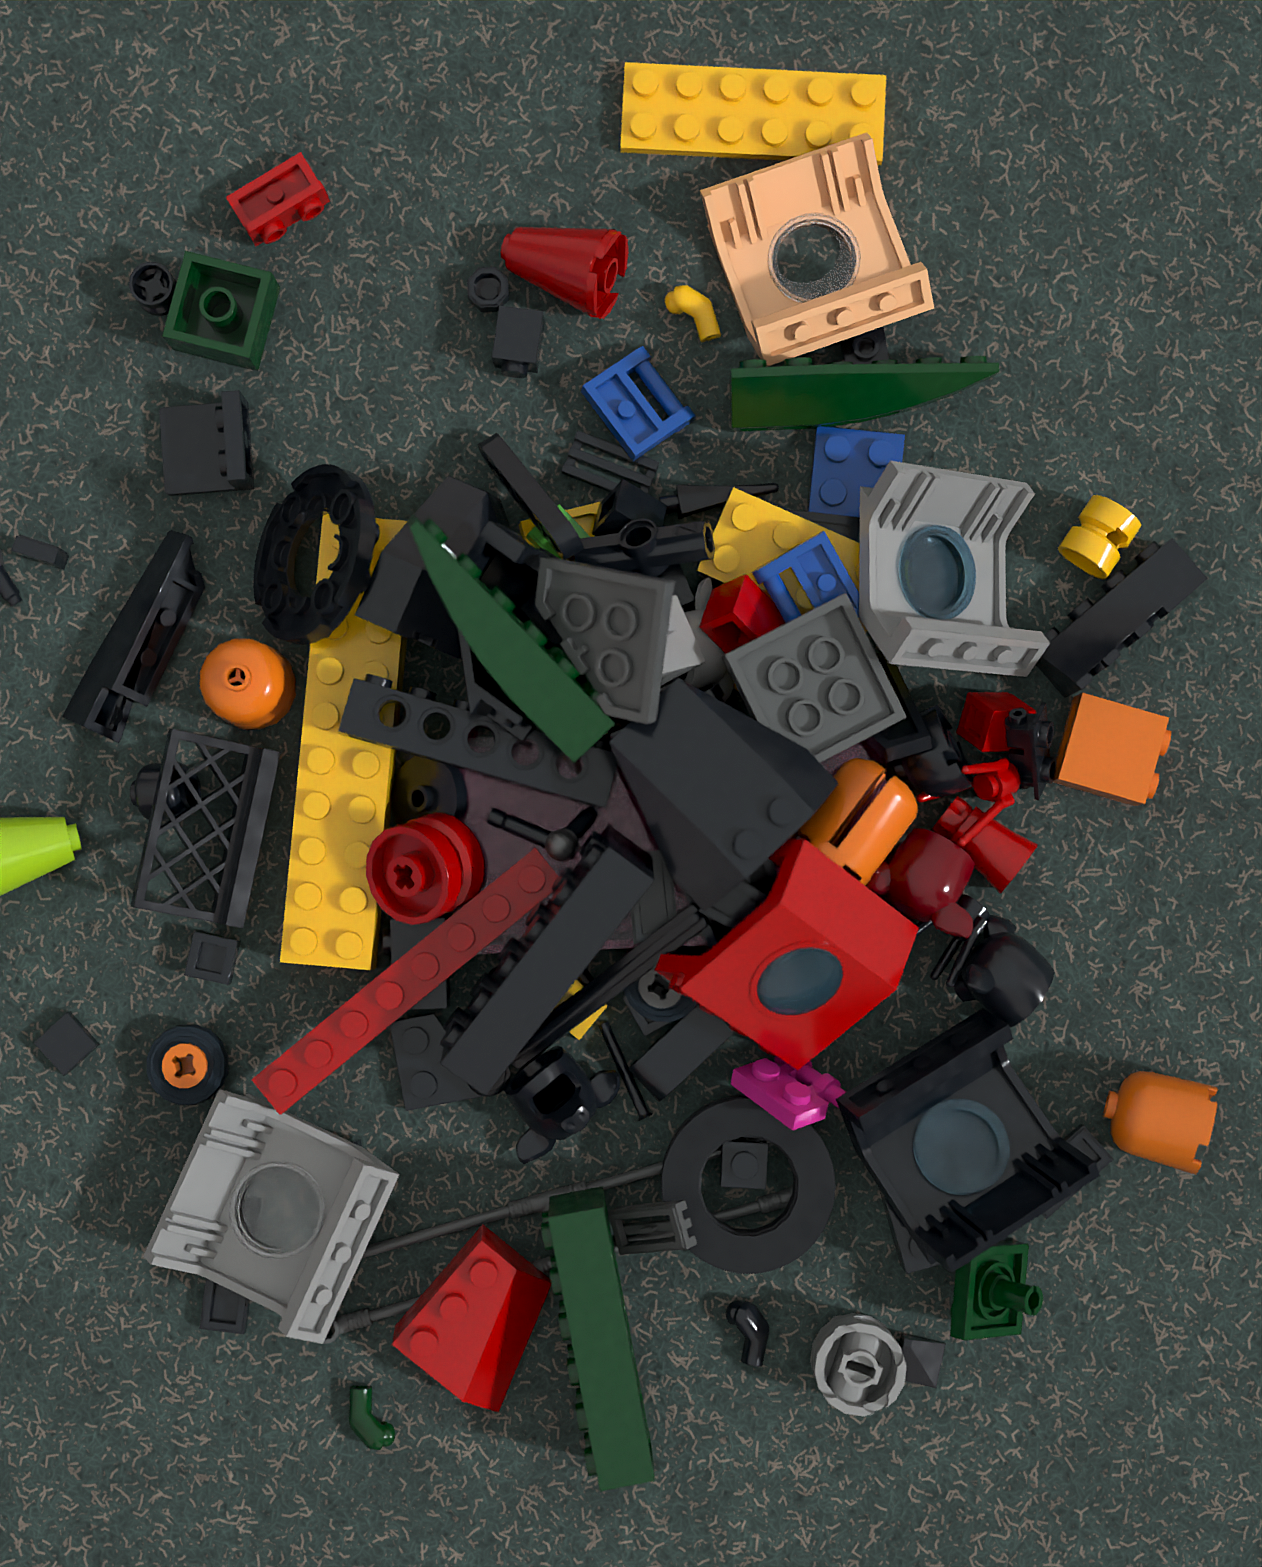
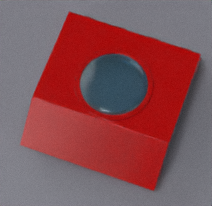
M787 839L768 858L778 865L780 870L770 895L755 911L707 953L700 956L661 954L654 971L670 981L669 987L673 991L690 997L700 1004L701 1010L721 1018L730 1024L729 1028L732 1031L749 1037L759 1044L758 1048L760 1050L777 1056L798 1071L897 990L919 927L807 840Z

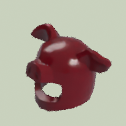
M914 828L894 853L889 864L881 863L866 884V887L876 894H886L889 903L906 918L916 919L921 922L931 921L936 929L946 934L966 939L972 934L973 919L956 902L961 897L970 880L975 865L974 861L967 852L949 839L926 829Z

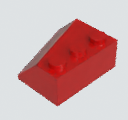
M482 1224L395 1325L392 1345L462 1402L499 1413L551 1287V1279Z

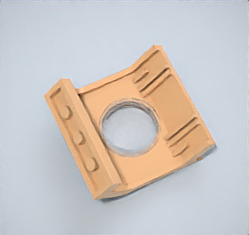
M867 132L700 190L709 224L707 226L746 334L760 359L766 360L767 367L782 362L785 359L797 357L934 309L927 268L922 262L910 264L882 190L873 140ZM805 228H821L831 232L839 242L840 254L837 263L829 273L820 279L805 283L793 282L780 273L777 255L781 245L790 235Z

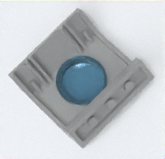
M890 460L874 488L860 486L859 619L889 664L1022 677L1029 675L1050 642L1041 631L1009 627L1006 619L1005 567L1007 537L1035 495L1027 483Z

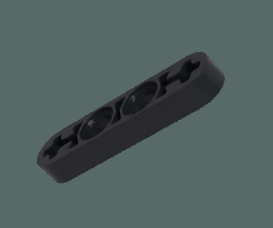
M495 433L479 443L478 449L494 475L560 558L567 560L583 550V543L571 523L502 437Z

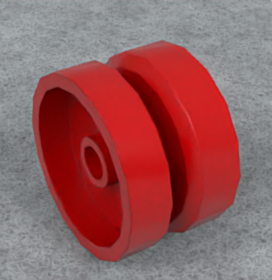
M435 812L388 828L373 840L366 856V877L371 894L384 912L396 921L416 925L429 922L446 912L456 910L473 899L484 880V858L478 840L467 825L452 815Z

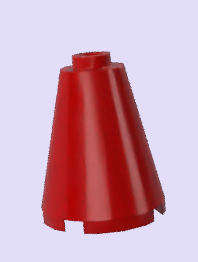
M517 227L512 234L508 233L505 236L501 247V258L505 260L506 268L510 272L588 316L604 319L611 312L619 294L610 293L617 274L625 277L628 261V239L626 235L621 234L622 232L615 229Z

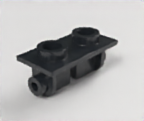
M1046 702L1041 703L1036 714L1027 713L1023 708H1014L1005 719L1007 747L1024 749L1011 748L1008 752V760L1019 772L1021 781L1019 789L1034 787L1035 800L1040 799L1047 783H1053L1056 772V758L1050 757L1054 724L1047 719Z

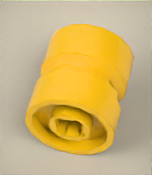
M1093 495L1078 517L1081 526H1073L1059 545L1058 551L1065 559L1089 575L1099 579H1106L1121 558L1118 549L1129 546L1141 528V523L1135 515L1115 501L1100 495Z

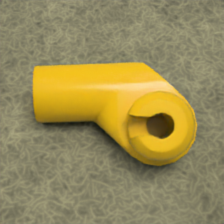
M688 285L676 286L674 291L667 293L665 305L668 311L672 314L685 312L693 317L700 342L709 341L721 336L713 305L709 298Z

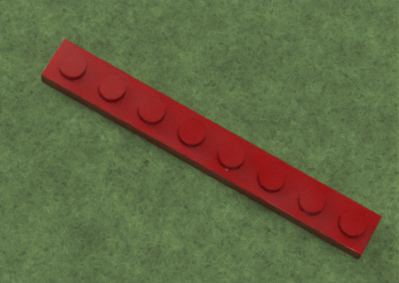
M536 848L531 850L251 1079L278 1114H283L531 911L539 902H542L553 893L554 890L551 888L558 878V874Z

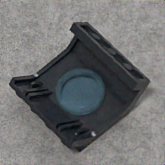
M984 1008L836 1099L855 1152L930 1265L938 1262L950 1273L966 1265L990 1247L1004 1240L1010 1234L1100 1176L1096 1162L1065 1141L1046 1118L1008 1060L1004 1045L1013 1040L1009 1024Z

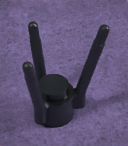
M962 894L956 904L965 909L972 917V934L967 939L952 935L953 939L930 974L932 980H937L962 942H964L946 980L948 987L955 985L978 936L988 924L987 919L990 916L982 904L966 894ZM920 921L917 923L916 926L919 929L916 937L932 926L933 923L931 921Z

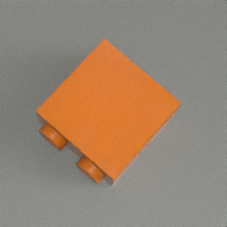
M1086 693L1074 696L1056 757V772L1053 783L1132 806L1145 804L1147 798H1153L1158 787L1159 773L1154 772L1159 755H1165L1170 744L1171 731L1166 730L1169 717Z

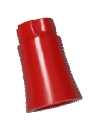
M957 796L932 830L958 845V839L985 812L977 806L973 810L972 806ZM992 819L965 846L960 847L970 855L975 863L974 868L1001 894L1030 858L1038 844Z

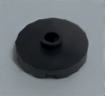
M414 756L404 763L396 774L392 788V810L397 825L435 812L452 815L458 820L459 818H464L467 809V788L463 775L458 768Z

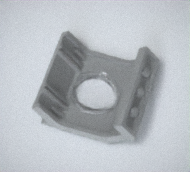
M219 1089L143 1257L151 1265L205 1277L276 1312L282 1317L277 1329L286 1337L323 1344L400 1174L365 1148L287 1111L279 1115L270 1103L247 1093L246 1096Z

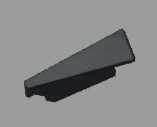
M173 530L166 534L88 666L62 716L63 718L119 743L133 701L143 706H148L205 589L202 574L195 569L190 546L194 544L192 537Z

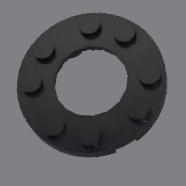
M331 464L312 467L299 475L291 483L294 491L285 497L282 504H275L262 532L256 554L253 588L255 604L262 606L266 617L262 624L274 637L299 645L312 644L329 637L348 615L359 594L366 591L371 578L369 568L374 546L380 535V529L375 520L373 500L366 484L355 473ZM329 514L331 522L338 525L340 535H334V538L339 541L338 556L332 564L328 565V570L333 572L329 579L324 578L317 583L312 596H304L302 598L295 583V557L309 526L320 516Z

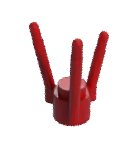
M1007 758L994 762L965 765L961 768L962 774H977V776L973 777V782H971L973 786L967 789L974 788L979 798L995 803L958 839L959 846H965L1004 808L1014 804L1015 800L1012 794L1018 791L1021 781L1018 770ZM923 793L916 796V800L919 803L941 798L927 796Z

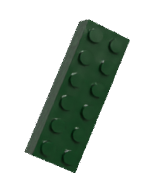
M603 1186L550 1196L549 1210L542 1212L543 1222H541V1230L545 1250L554 1249L555 1255L550 1256V1278L554 1296L563 1295V1300H559L560 1313H558L562 1340H571L572 1344H567L569 1356L567 1358V1367L571 1386L580 1385V1388H576L577 1403H575L580 1432L588 1430V1432H584L586 1446L584 1448V1456L588 1476L597 1475L600 1491L655 1481L652 1444Z

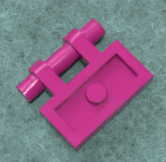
M775 1056V1062L764 1058L733 1069L730 1083L792 1131L825 1119L828 1103H832L839 1108L836 1099L846 1093L845 1090L840 1088V1081L828 1073H819L812 1068L811 1061L797 1071L777 1056Z

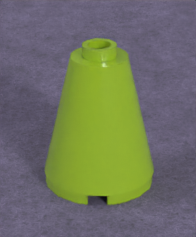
M0 817V896L74 861L73 851L82 849L76 823L67 825L65 817Z

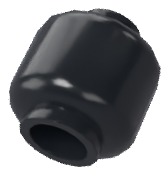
M178 762L184 772L189 770L188 766ZM161 763L143 766L130 787V798L133 805L138 807L142 816L148 820L151 814ZM174 770L172 771L170 782L178 777ZM194 774L188 779L201 798V784L198 776ZM182 783L168 791L166 804L174 817L195 804ZM163 813L162 821H168Z

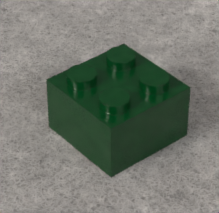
M185 251L162 337L175 351L258 371L280 286L272 272Z

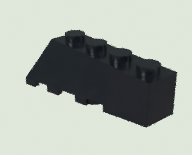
M1173 538L1161 546L1156 541H1153L1134 557L1139 563L1135 569L1128 575L1121 569L1101 586L1106 593L1094 604L1087 598L1068 614V617L1073 622L1059 632L1054 626L1044 634L1050 644L1036 663V666L1064 698L1085 688L1093 681L1091 675L1094 677L1104 668L1111 665L1121 656L1119 651L1124 647H1129L1145 635L1154 626V621L1167 615L1208 579Z

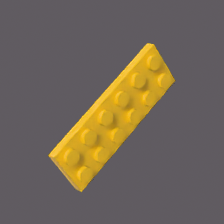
M625 62L620 152L786 161L867 132L873 140L877 165H881L883 161L886 75Z

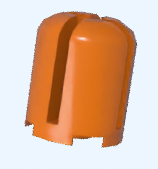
M853 758L843 763L833 776L839 783L816 813L789 839H796L799 836L807 840L866 886L872 875L916 818L918 805L909 787L899 778L893 776L840 846L836 848V845L876 794L886 777V774H884L886 769L871 760Z

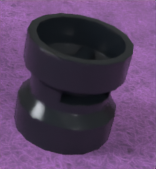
M149 261L140 264L133 270L129 279V288L133 297L146 312L151 315L163 316L169 313L177 281L165 266L158 262Z

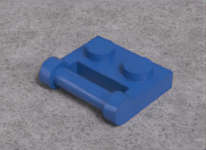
M644 346L636 349L584 384L581 389V393L632 461L641 457L672 434L679 432L696 418V415L689 406L684 407L650 363L652 357ZM637 373L669 418L664 421L661 420L628 376L629 374Z
M825 531L818 533L751 572L758 584H764L785 623L802 615L779 573L791 567L813 608L846 593L859 617V592Z

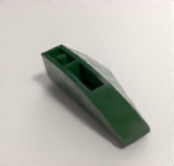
M987 356L961 357L960 363H942V358L916 359L915 364H898V360L887 359L872 361L871 364H853V362L840 361L822 365H812V358L798 357L785 359V365L767 367L766 360L763 359L739 361V367L731 368L729 377L731 432L816 429L820 426L834 427L862 423L907 412L950 397L994 377L999 372V363H987Z
M413 514L407 520L428 573L464 638L480 662L508 697L573 762L577 761L615 724L611 717L604 713L595 699L600 693L593 688L587 677L581 682L576 678L580 673L570 658L556 644L550 649L544 645L548 639L530 620L523 624L511 612L516 606L497 586L490 591L478 579L483 572L464 552L456 557L444 545L449 537L430 517L422 523Z

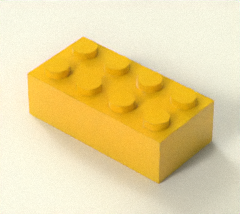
M733 487L713 531L714 559L700 561L696 571L722 583H727L747 574L772 600L764 584H758L751 572L818 533L825 531L859 592L860 543ZM791 567L779 573L800 613L804 614L814 609ZM861 622V624H862V626H863V629H864V631H865V633H866V632H867V629L865 628V626H864L863 623Z

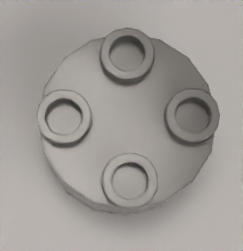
M850 1313L838 1315L820 1329L812 1343L810 1363L819 1390L831 1406L845 1414L864 1417L875 1414L874 1411L880 1410L884 1406L887 1408L897 1399L905 1383L907 1367L900 1345L882 1322L870 1315Z

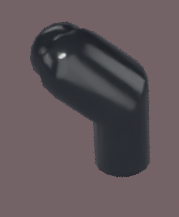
M732 1301L727 1307L726 1319L729 1324L736 1325L745 1337L741 1362L761 1367L763 1366L769 1336V1324L753 1303L749 1301Z

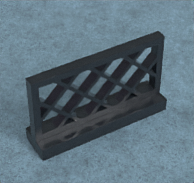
M169 728L131 907L243 928L281 752ZM179 740L195 743L204 758L203 761L186 772L182 770L175 759ZM205 746L219 748V750L211 755ZM229 751L245 754L241 773L227 781L215 760ZM209 766L221 786L201 799L188 778ZM174 770L178 777L170 782L172 771ZM182 783L195 804L174 817L166 804L168 791ZM238 784L237 793L235 794L232 787ZM226 792L234 805L232 817L217 825L205 805ZM200 810L212 830L191 843L179 822ZM163 813H164V815L166 816V818L168 819V821H167L166 823H164L163 825H161L162 817H163ZM173 827L185 848L164 861L156 848L158 836ZM229 827V831H228V835H227V839H226V837L224 836V834H223L222 831H224L225 829H227V828ZM216 836L224 848L223 859L208 870L196 849ZM190 854L202 874L184 887H181L169 867ZM153 859H155L158 866L151 870ZM220 871L218 882H216L213 875ZM164 872L176 892L161 902L145 900L148 882ZM206 880L215 892L211 912L195 909L186 895ZM180 898L186 907L171 904Z

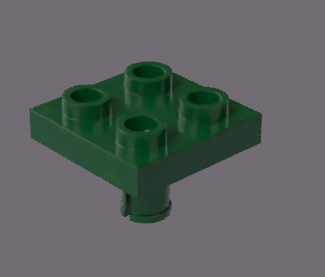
M1000 1241L966 1265L955 1270L953 1303L950 1311V1337L965 1341L1021 1334L1023 1313L1030 1316L1036 1315L1043 1303L1042 1290L1038 1286L1026 1285L1029 1244L1019 1241Z

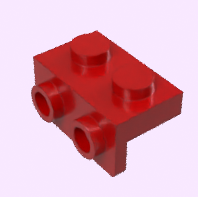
M301 152L226 196L228 203L255 246L263 242L269 244L277 241L287 232V227L301 219L302 221H308L315 218L324 210V205L330 202L324 186L317 179Z

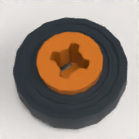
M179 1025L164 1031L153 1042L147 1056V1075L152 1088L163 1099L177 1105H195L210 1099L223 1086L228 1074V1054L223 1042L211 1030L199 1025Z

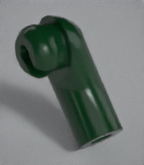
M351 1386L349 1403L350 1428L369 1449L380 1450L382 1447H389L395 1440V1429L390 1423L385 1421L379 1422L372 1414V1386Z

